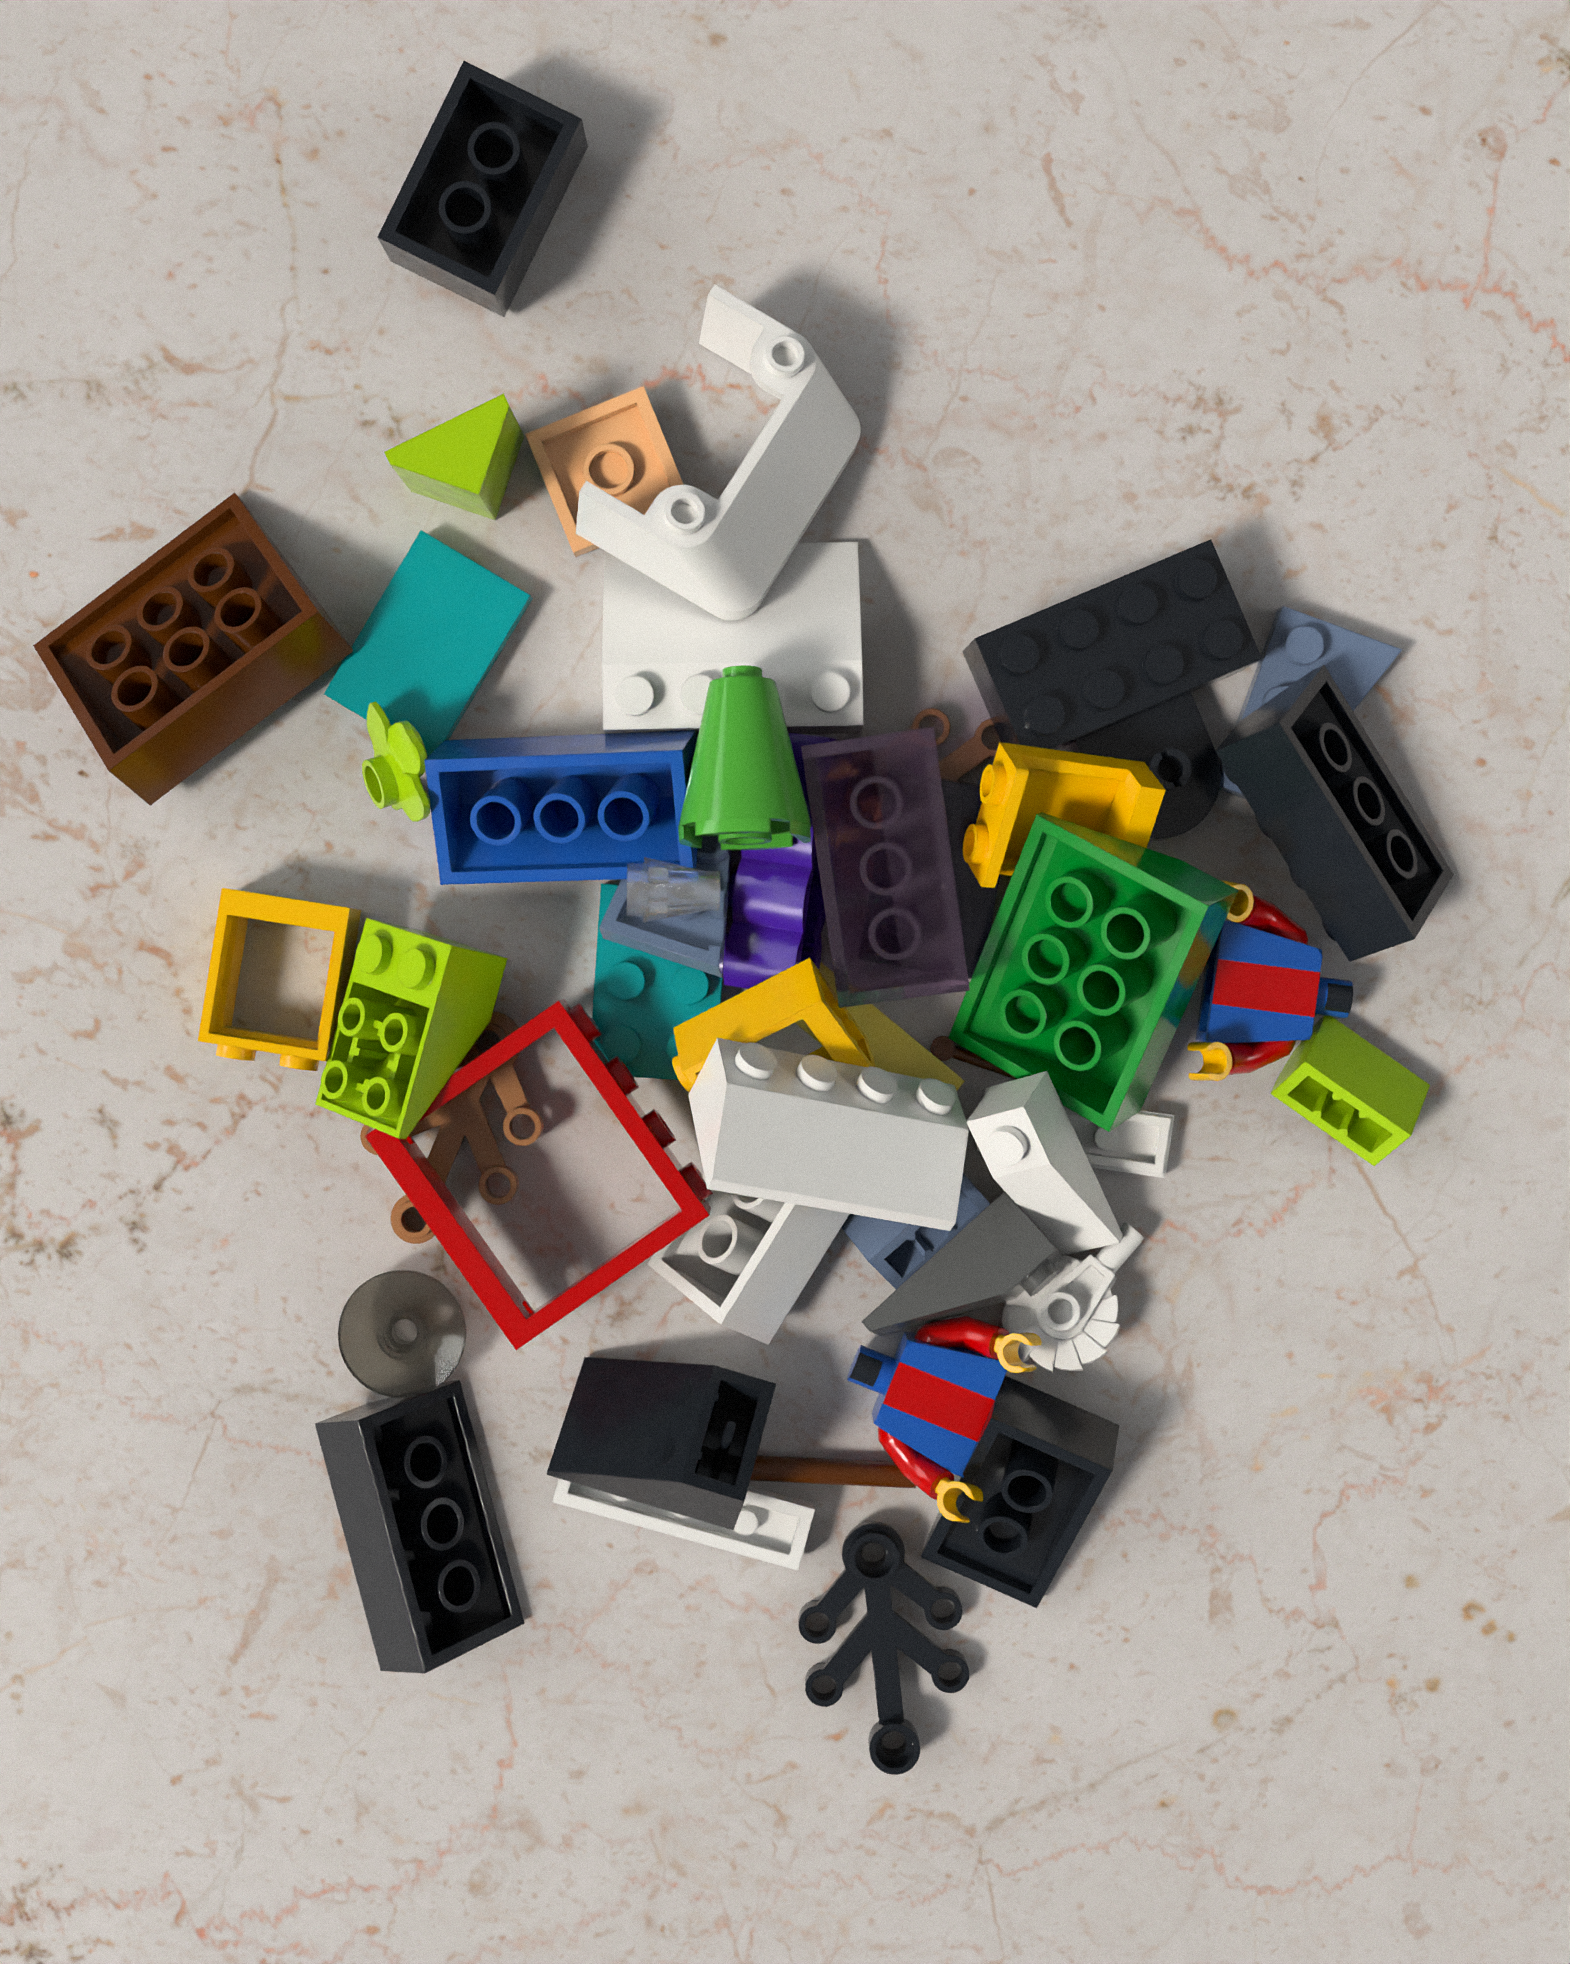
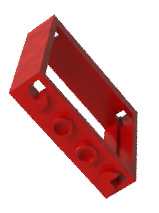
M565 999L558 1000L451 1075L419 1120V1122L424 1120L549 1031L555 1029L680 1207L678 1211L545 1304L533 1310L410 1134L407 1139H399L374 1129L365 1135L368 1142L515 1350H518L710 1215L711 1210L710 1205L705 1199L712 1195L713 1192L707 1189L701 1172L693 1162L688 1163L684 1167L681 1166L668 1147L676 1141V1138L666 1122L655 1109L647 1114L644 1113L631 1094L639 1088L631 1072L618 1056L610 1061L606 1059L594 1042L602 1033L593 1018L589 1017L580 1003L571 1008Z

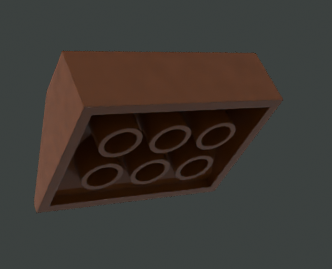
M235 492L33 645L108 771L150 806L353 652V649L327 612Z

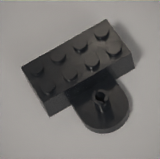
M1211 539L974 638L963 650V655L1001 742L1054 750L1070 744L1075 753L1146 763L1149 770L1153 772L1166 789L1149 841L1170 839L1196 827L1209 814L1219 793L1221 782L1219 759L1191 692L1241 672L1262 659Z

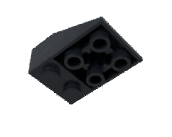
M584 1357L547 1475L734 1530L746 1498L776 1383L716 1365Z

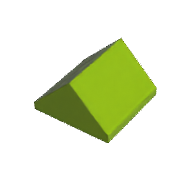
M503 393L384 453L389 464L411 492L496 520L524 435Z

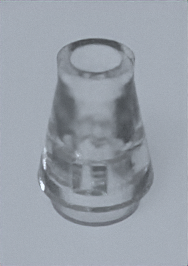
M644 857V863H627V916H643V923L702 911L720 910V871H704Z

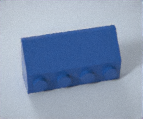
M696 730L445 740L424 760L440 885L694 877L696 874L698 848L680 844L678 826L697 743Z

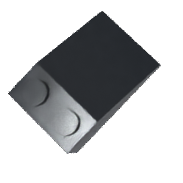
M1005 1375L998 1395L994 1400L962 1474L964 1478L954 1475V1481L970 1483L979 1487L983 1492V1501H975L964 1492L958 1496L956 1501L957 1509L961 1515L966 1516L970 1520L969 1523L951 1521L946 1519L939 1511L922 1549L921 1558L1037 1608L1113 1471L1119 1425Z

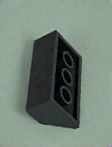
M1322 665L1239 721L1215 752L1222 761V767L1227 778L1238 786L1254 811L1260 830L1267 837L1271 838L1289 866L1292 880L1300 889L1305 891L1319 913L1327 935L1338 943L1348 961L1351 962L1414 940L1454 874L1325 665Z
M460 1380L449 1381L366 1403L315 1423L380 1671L425 1674L525 1624Z

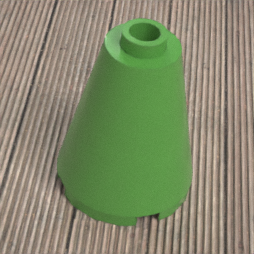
M746 665L726 667L722 670L723 678L714 679L709 683L678 826L679 842L681 845L702 848V836L718 837V842L721 843V850H764L793 847V836L805 844L811 842L810 828L812 826L776 682L773 679L762 677V668Z

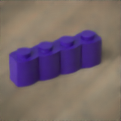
M789 733L812 826L810 828L811 842L805 844L793 836V847L741 850L742 858L738 869L731 874L729 879L728 903L732 907L733 923L730 931L725 934L724 985L749 989L808 958H811L816 967L820 969L821 932L829 905L830 868L837 847L839 804L844 792L848 769L847 741Z

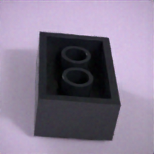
M463 61L377 238L389 260L505 317L588 148L582 118Z

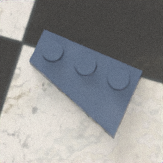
M1282 606L1277 610L1261 654L1262 659L1258 662L1236 725L1309 672L1322 665H1325L1349 706L1354 711L1402 649ZM1221 763L1219 790L1245 799L1238 786L1227 778Z
M702 836V848L697 850V866L694 877L621 879L599 926L603 939L722 978L732 850H721V843L718 842V837Z

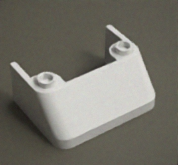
M714 284L708 294L699 344L751 374L760 388L781 400L718 500L694 486L675 485L660 492L644 515L586 481L579 491L576 534L714 616L724 620H740L750 616L759 607L855 452L860 438L861 427L856 413L807 339Z

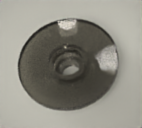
M392 1270L367 1280L354 1291L346 1302L338 1326V1343L341 1356L351 1374L371 1391L393 1398H409L428 1393L443 1384L460 1363L467 1338L464 1313L453 1293L434 1277L413 1270ZM401 1319L412 1321L417 1328L416 1338L411 1341L400 1339L395 1330L397 1321Z

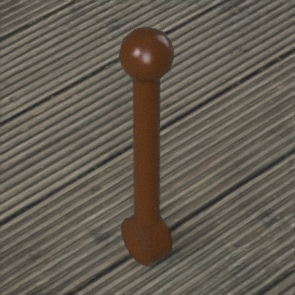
M938 1036L931 1043V1053L940 1061L953 1058L1015 1080L1017 1079L973 1052L955 1046V1043L947 1036Z

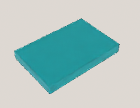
M421 530L351 647L353 652L345 657L324 695L366 720L369 704L376 701L382 707L391 725L407 720L416 728L424 743L427 756H429L445 740H449L533 598L528 593Z

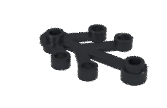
M869 1521L854 1527L846 1536L842 1546V1560L845 1569L820 1600H812L806 1603L799 1612L798 1626L802 1637L810 1643H825L832 1638L836 1631V1618L863 1588L865 1589L866 1614L827 1662L817 1663L808 1670L805 1677V1691L809 1700L817 1706L828 1707L835 1704L842 1696L843 1684L871 1650L879 1721L872 1727L869 1733L870 1757L874 1765L882 1772L898 1775L909 1771L915 1766L920 1756V1742L914 1725L904 1719L897 1648L931 1674L934 1685L945 1693H955L962 1690L969 1680V1669L965 1657L959 1651L954 1649L942 1650L892 1609L890 1585L922 1607L928 1623L938 1630H949L955 1627L961 1620L963 1610L960 1598L954 1590L944 1586L935 1587L904 1562V1544L895 1529L882 1522ZM869 1543H879L884 1547L885 1554L879 1561L869 1562L862 1557V1549ZM939 1599H948L955 1605L954 1610L947 1617H937L931 1612L934 1602ZM820 1612L825 1614L829 1619L828 1626L821 1631L809 1629L805 1621L812 1613ZM946 1662H955L961 1667V1672L955 1679L945 1680L938 1675L940 1666ZM822 1675L830 1676L836 1682L835 1688L825 1694L817 1692L812 1686L817 1677ZM892 1731L899 1732L905 1737V1742L897 1749H889L882 1743V1739L887 1733Z

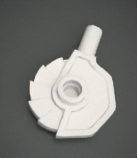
M1124 1222L1120 1227L1123 1234L1121 1242L1104 1246L1095 1258L1090 1254L1082 1261L1063 1255L1054 1263L1055 1267L1059 1270L1058 1274L1041 1291L1032 1297L1024 1291L1016 1299L1006 1301L1001 1319L1004 1329L1009 1334L1035 1333L1040 1336L1042 1345L1038 1346L1020 1343L1018 1355L1023 1363L1031 1357L1041 1367L1053 1373L1055 1368L1065 1371H1082V1365L1095 1362L1108 1354L1105 1349L1114 1340L1120 1328V1324H1116L1119 1310L1117 1295L1112 1296L1111 1288L1117 1280L1115 1275L1117 1270L1144 1239L1137 1230Z

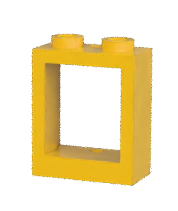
M222 888L198 1041L217 1044L216 1056L255 1061L256 1051L281 1054L280 1066L318 1071L319 1061H327L338 1023L339 1011L343 1004L352 972L361 909ZM249 918L334 932L317 1040L232 1026Z
M811 958L778 973L673 1028L678 1055L672 1058V1065L680 1083L689 1093L717 1038L742 1043H756L801 1019L806 1022L823 1045V1047L807 1055H818L827 1060L862 1067H876L867 1036Z

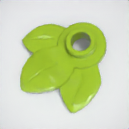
M376 701L369 704L367 711V730L375 753L373 758L366 759L362 763V774L368 794L379 809L391 806L395 810L403 809L413 822L424 820L430 814V798L423 788L420 779L426 771L424 760L427 758L421 736L416 728L407 720L391 725L380 704Z

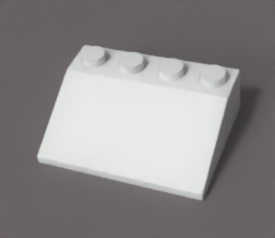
M858 542L798 543L756 611L740 620H724L714 616L604 551L602 699L603 730L606 734L696 730V736H698L710 681L723 678L722 670L724 668L741 665L762 668V677L773 679L776 682L788 733H861L863 728V675Z

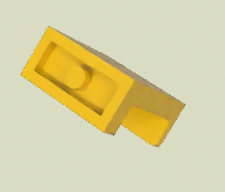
M999 742L993 765L988 764L982 773L980 781V799L982 803L976 824H970L964 836V860L970 866L981 887L995 888L999 874L1013 875L1036 814L1041 812L1147 848L1166 789L1153 772L1149 770L1145 762Z

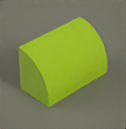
M1322 1016L1313 1026L1310 1040H1302L1279 1074L1270 1094L1375 1166L1412 1135L1430 1084L1334 1017Z

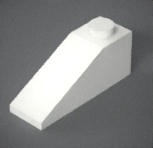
M1045 1071L991 1086L966 1123L993 1179L1063 1255L1120 1243L1123 1234L1048 1072Z

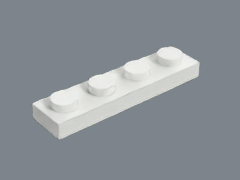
M558 1479L552 1501L556 1504L797 1571L799 1570L815 1512V1503L751 1485L748 1487L746 1498L734 1530L563 1479Z

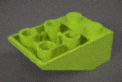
M366 918L361 939L356 949L355 961L344 1001L339 1011L338 1023L327 1063L321 1076V1084L315 1104L396 1138L407 1139L491 1021L508 958L425 931Z

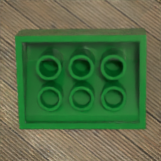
M1043 812L1036 814L948 1038L1017 1079L1047 1071L1063 1106L1104 1130L1112 1131L1141 1111L1239 890L1180 859Z

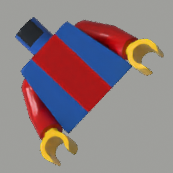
M1220 880L1239 891L1205 965L1195 1039L1203 1042H1190L1187 1046L1188 1051L1201 1052L1203 1055V1066L1198 1073H1188L1190 1080L1220 1081L1228 1075L1256 1071L1288 1056L1294 1048L1296 1040H1310L1313 1033L1315 1015L1347 1018L1352 1007V981L1320 977L1323 958L1322 950L1308 945L1306 930L1275 904L1253 895L1250 888L1241 883Z
M962 1316L925 1323L917 1333L904 1332L893 1358L863 1345L859 1346L855 1354L847 1381L879 1393L872 1410L873 1422L878 1426V1441L901 1473L929 1497L937 1500L938 1509L946 1519L962 1523L970 1522L966 1516L961 1515L956 1506L957 1498L962 1492L975 1501H983V1492L979 1487L970 1483L954 1481V1474L964 1478L962 1474L994 1400L998 1395L1007 1370L1013 1373L1036 1370V1366L1023 1363L1018 1355V1348L1021 1342L1030 1346L1042 1345L1040 1336L1035 1333L1009 1334L1004 1328L969 1316Z

